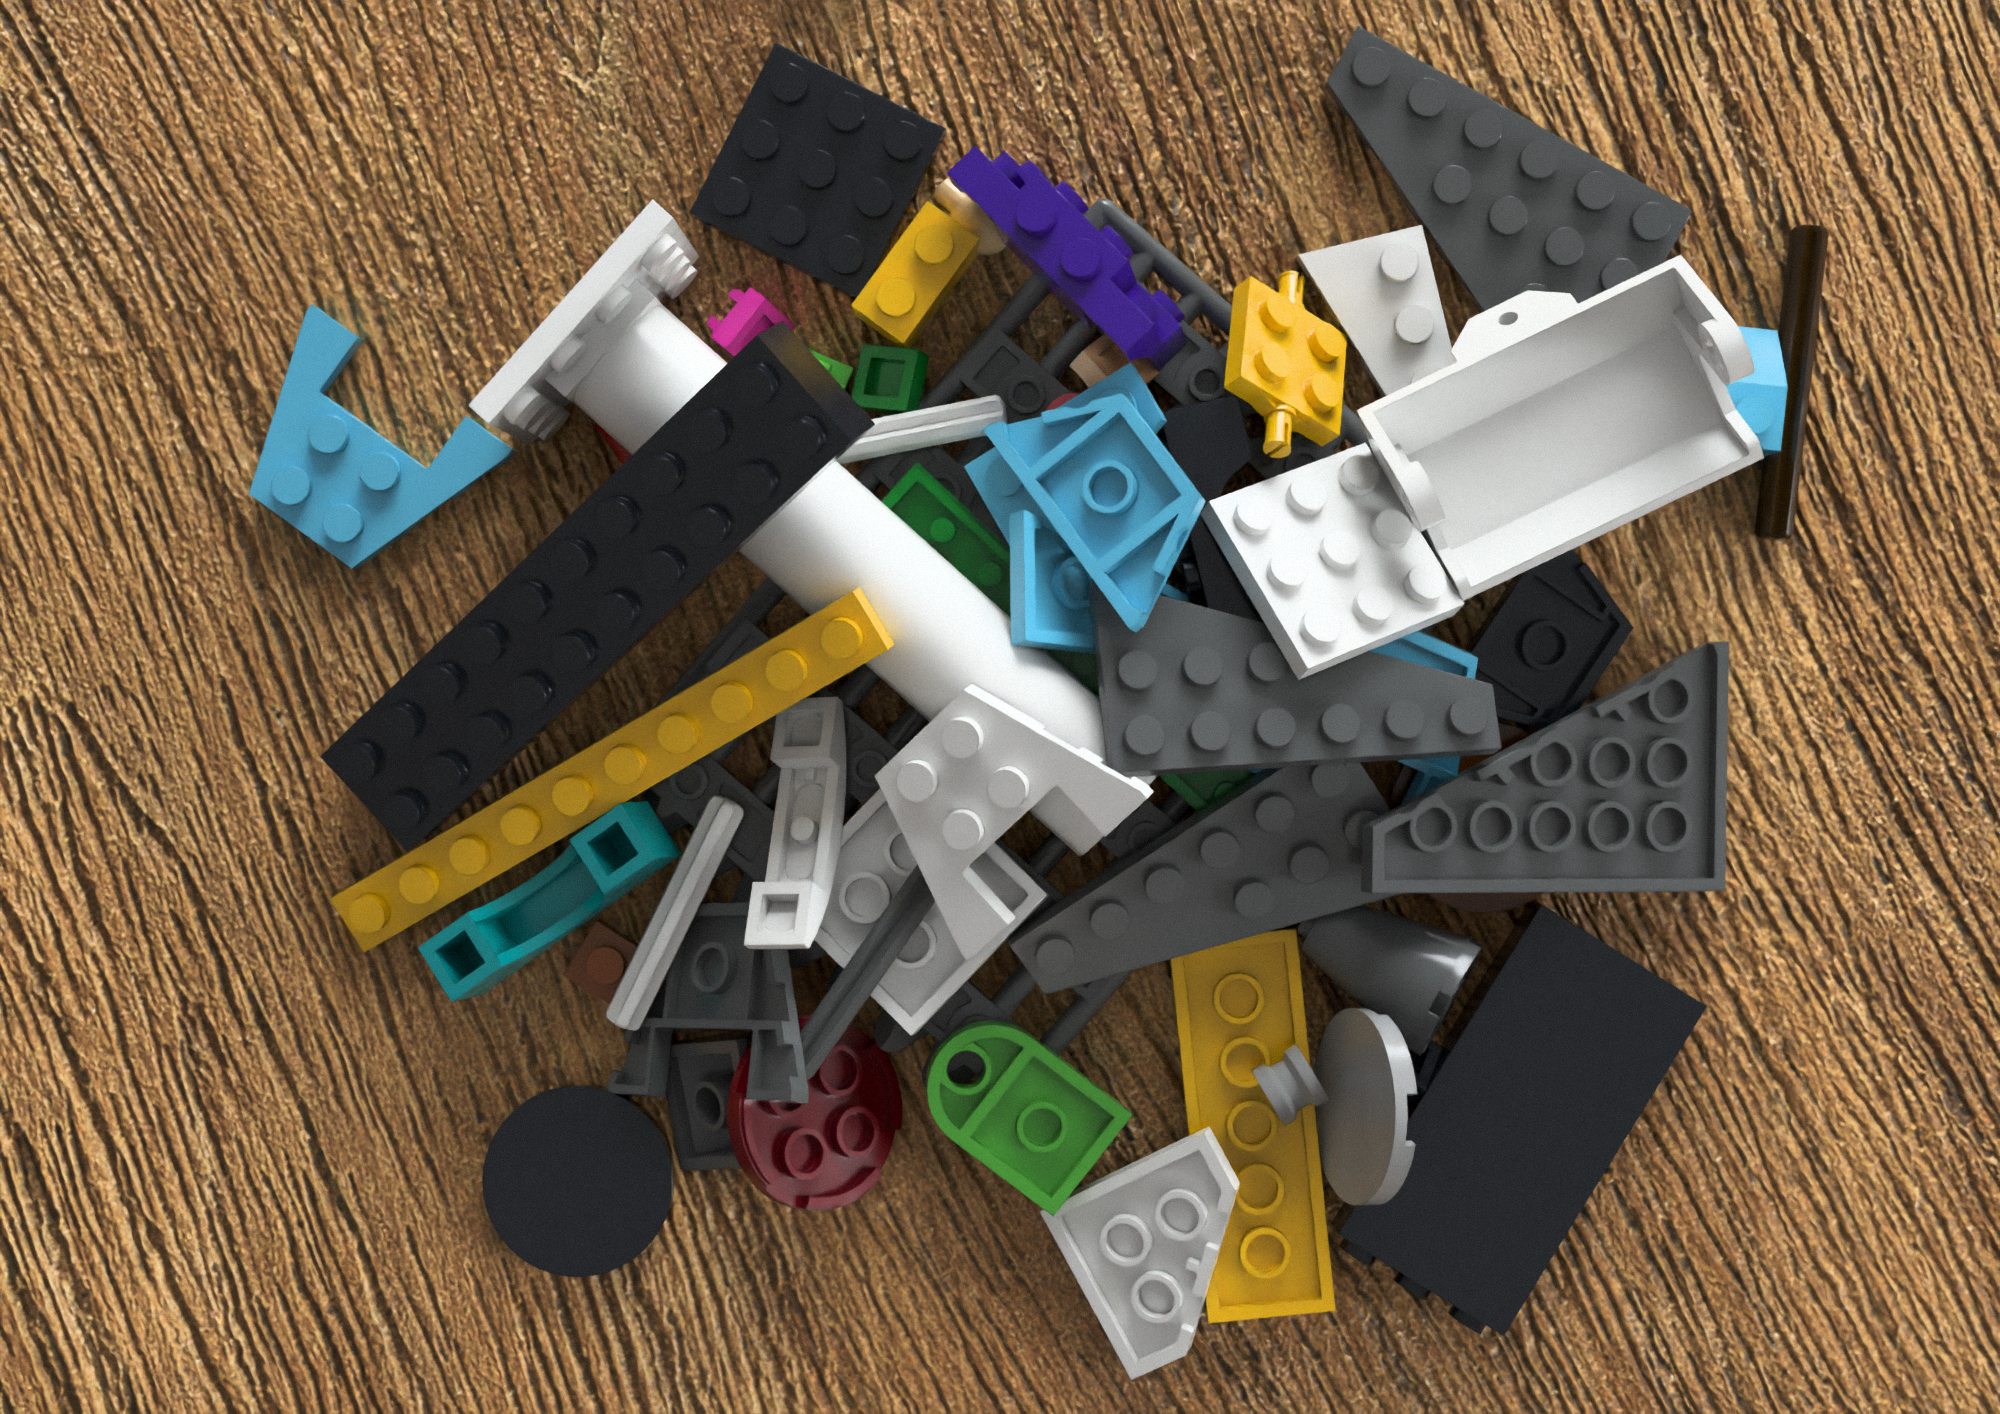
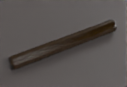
M1797 225L1790 232L1778 331L1788 385L1782 445L1780 452L1763 458L1755 524L1756 536L1767 540L1783 541L1790 539L1794 529L1829 236L1826 228L1817 225Z

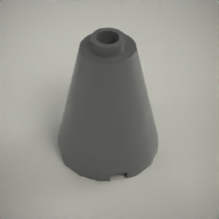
M1365 905L1303 921L1297 930V934L1305 938L1301 952L1362 1008L1370 1009L1378 1015H1388L1400 1030L1408 1050L1420 1056L1426 1051L1447 1017L1462 984L1465 985L1484 948L1483 945L1474 941L1473 938Z

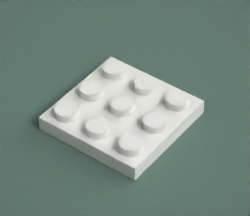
M1366 443L1210 500L1200 513L1298 680L1450 618L1464 605L1460 595L1425 538L1417 529Z
M881 788L843 826L839 858L830 898L823 920L814 938L843 969L917 865ZM995 842L970 864V868L1016 918L972 959L967 961L960 953L935 901L870 994L911 1036L915 1035L1049 896Z

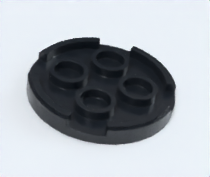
M567 1085L545 1090L531 1097L515 1109L501 1124L489 1145L482 1177L484 1202L489 1218L504 1243L517 1256L538 1269L569 1277H588L615 1270L633 1260L646 1249L662 1228L669 1214L674 1197V1167L668 1147L669 1142L653 1116L629 1096L612 1094L607 1090V1087L600 1085Z

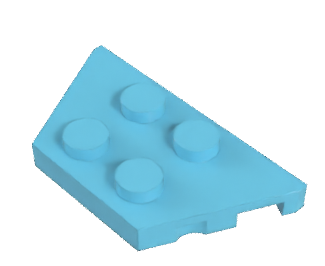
M1123 394L1092 400L1085 407L1073 409L1066 406L1041 412V417L1011 424L1001 421L987 426L983 431L1128 628L1138 632L1144 627L1206 502L1131 401Z

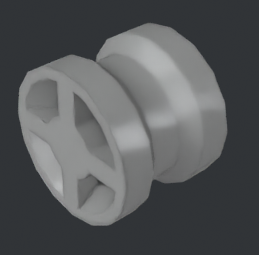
M1296 1044L1284 1050L1282 1060L1274 1065L1261 1064L1251 1070L1284 1126L1295 1121L1298 1111L1310 1104L1318 1107L1329 1101L1320 1082Z

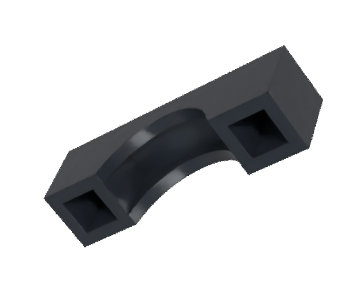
M1236 395L1164 412L1163 415L1167 422L1156 434L1206 501L1202 510L1210 500L1220 497L1229 478L1252 459ZM1199 514L1187 539L1190 556L1180 559L1189 597L1200 594L1203 607L1264 623L1205 521Z

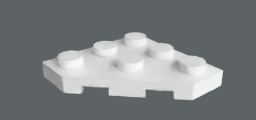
M1210 1126L1074 1190L1054 1216L1044 1209L1040 1211L1131 1380L1186 1356L1194 1339L1240 1185V1181Z

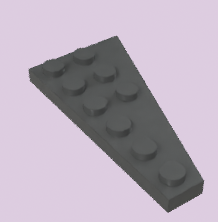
M1091 579L1088 583L1107 767L1124 777L1494 754L1501 749L1493 684L1371 651L1298 680L1265 623L1159 595L1144 627L1138 632H1134L1128 628L1094 580Z
M1361 763L1265 768L1015 930L1008 938L1009 945L1046 995L1402 894L1361 892L1362 825L1387 813L1391 809Z

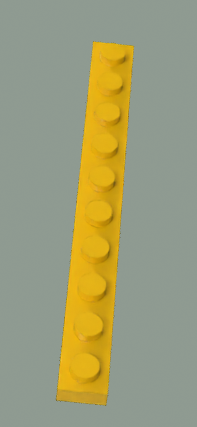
M858 587L352 884L330 900L365 953L609 812L620 803L628 801L886 652L894 645V642L863 591Z

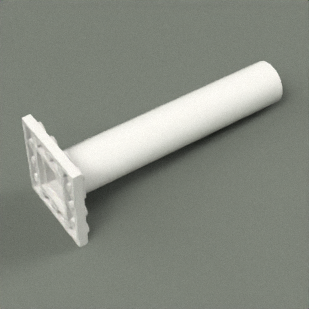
M652 199L468 406L488 424L528 444H532L538 437L543 441H547L563 426L570 416L565 406L572 401L633 455L727 364L660 303V300L666 294L671 299L681 294L698 272L692 265L699 258V255L674 218ZM837 461L828 467L739 550L810 615L860 587L894 642V645L889 650L865 664L929 722L965 688L973 684L1045 725L1044 731L1077 750L1083 747L1104 759L1102 764L1107 766L1100 698L1046 649L1011 645V618ZM1157 775L1139 776L1136 778L1149 786ZM1054 786L1028 810L1079 856L1088 852L1103 837L1102 833L1058 786Z

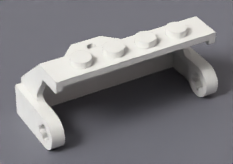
M1678 255L1579 304L1570 293L1530 290L1523 292L1468 319L1451 350L1454 364L1356 410L1375 459L1420 532H1425L1439 563L1463 601L1764 458L1759 439L1736 410L1726 385H1730L1754 373V362L1749 347L1735 321L1682 255Z

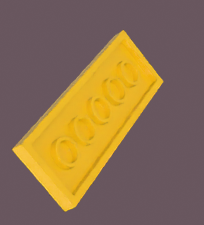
M1295 927L1279 928L1170 959L1188 1136L1210 1126L1240 1181L1205 1299L1208 1324L1336 1311L1315 1106L1309 1104L1298 1111L1296 1120L1284 1126L1251 1071L1261 1064L1272 1066L1283 1058L1284 1050L1295 1044L1310 1066L1297 930Z

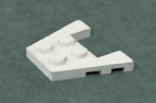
M973 684L965 688L875 775L959 951L967 961L972 959L1016 918L970 868V864L1054 786H1058L1104 837L1154 792L1146 783L1133 776L1131 779H1128L1102 764L1104 759L1081 747L1077 750L1044 731L1045 725Z

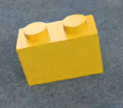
M926 201L852 303L851 307L855 316L896 346L910 348L979 254L976 251L980 245V238L932 203Z

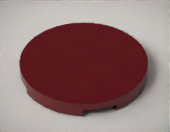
M811 1015L798 1016L800 1031ZM849 1024L815 1075L807 1080L809 1090L808 1103L764 1102L746 1099L751 1044L743 1054L735 1070L727 1103V1122L731 1145L735 1157L747 1178L760 1192L771 1200L794 1209H836L862 1197L883 1176L880 1170L889 1155L895 1130H901L902 1124L900 1086L895 1069L886 1052L877 1046L875 1039H869L861 1030Z

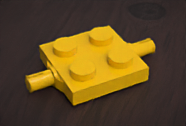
M1285 271L1280 274L1278 278V292L1250 276L1236 286L1233 293L1224 389L1248 402L1263 417L1266 423L1263 451L1265 454L1271 452L1270 457L1284 458L1291 453L1292 431L1299 432L1323 447L1340 436L1347 335L1305 310L1303 292L1306 279L1304 275L1298 277L1299 272Z

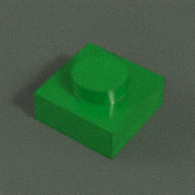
M862 344L852 399L864 412L895 415L919 410L930 356L919 349Z

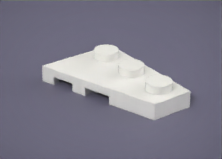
M1422 225L1298 254L1296 257L1297 262L1307 278H1311L1326 302V308L1337 326H1341L1347 335V338L1362 360V366L1382 398L1455 363L1451 353L1450 338Z

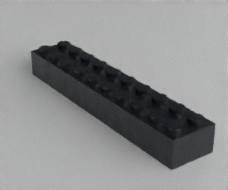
M784 321L756 335L320 757L402 847L409 852L451 818L870 430L875 423Z

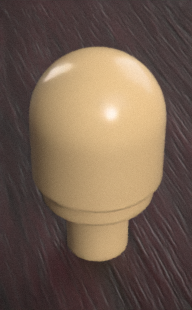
M949 177L936 188L933 197L950 212L949 217L980 238L977 253L993 255L1007 247L1003 243L993 221L964 192L961 193L951 183Z

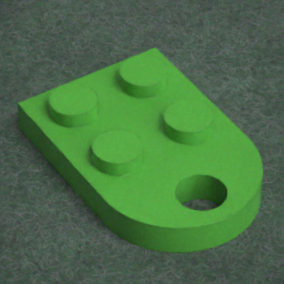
M984 1020L973 1022L957 1029L938 1046L927 1069L925 1083L927 1101L935 1122L944 1134L1052 1216L1056 1214L1132 1117L1131 1111L1030 1033L1008 1022ZM972 1051L983 1059L982 1073L973 1082L958 1083L947 1074L948 1062L956 1053Z

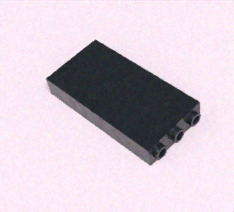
M1530 901L1442 1042L1441 1046L1443 1048L1427 1090L1414 1104L1407 1100L1408 1121L1406 1141L1412 1140L1416 1146L1411 1167L1403 1185L1391 1200L1381 1205H1351L1344 1201L1332 1221V1225L1337 1233L1343 1237L1339 1247L1370 1267L1373 1266L1377 1258L1398 1271L1393 1280L1417 1297L1427 1300L1431 1292L1451 1303L1452 1306L1448 1314L1474 1332L1481 1334L1485 1326H1488L1504 1336L1707 1006L1542 904Z

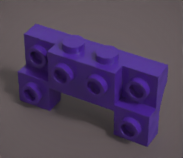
M976 146L947 172L951 183L961 193L964 192L993 221L1003 243L1090 330L1097 325L1119 347L1120 352L1129 361L1147 357L1149 362L1159 372L1187 345L1182 326L1179 324L1185 319L1182 311L1161 290H1157L1151 296L1136 281L1128 260L1134 254L1132 249L1110 226L1106 225L1099 231L1083 216L1089 208L1067 183L1061 181L1054 187L1042 171L1030 160H1027L1020 166L1006 151L998 155L991 162Z

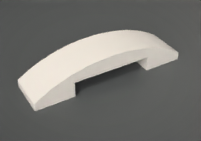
M838 697L804 698L776 715L770 759L781 768L765 882L752 883L744 946L748 949H809L823 920L835 878L845 811L846 735L843 702Z

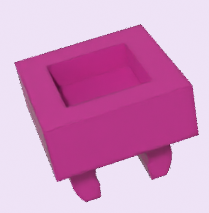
M751 287L745 293L736 289L731 290L728 296L736 305L722 322L713 315L707 320L709 327L714 331L710 337L732 357H735L756 335L782 321L792 331L796 327L772 303Z

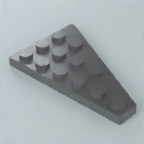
M1357 26L1324 86L1341 112L1347 114L1355 126V132L1367 149H1371L1394 183L1392 185L1417 223L1422 225L1423 229L1430 235L1435 243V249L1445 264L1451 266L1474 300L1472 303L1479 313L1528 290L1570 293L1579 304L1664 263L1692 213L1691 209L1360 26Z
M1704 642L1362 825L1361 892L1725 891L1729 642Z

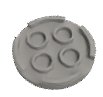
M1347 1008L1338 1012L1329 1022L1319 1044L1315 1060L1314 1074L1329 1098V1101L1318 1107L1315 1106L1320 1162L1329 1184L1343 1201L1351 1205H1381L1391 1200L1397 1194L1408 1175L1413 1160L1416 1144L1412 1140L1406 1141L1408 1121L1407 1096L1417 1095L1415 1073L1406 1042L1400 1030L1388 1015H1378L1367 1008Z

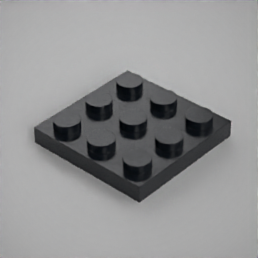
M775 42L689 213L693 218L856 299L880 266L947 134L946 128Z

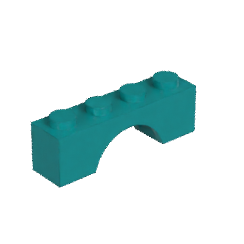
M648 801L620 803L569 840L568 848L537 875L498 899L467 912L418 947L451 1002L485 994L682 855Z

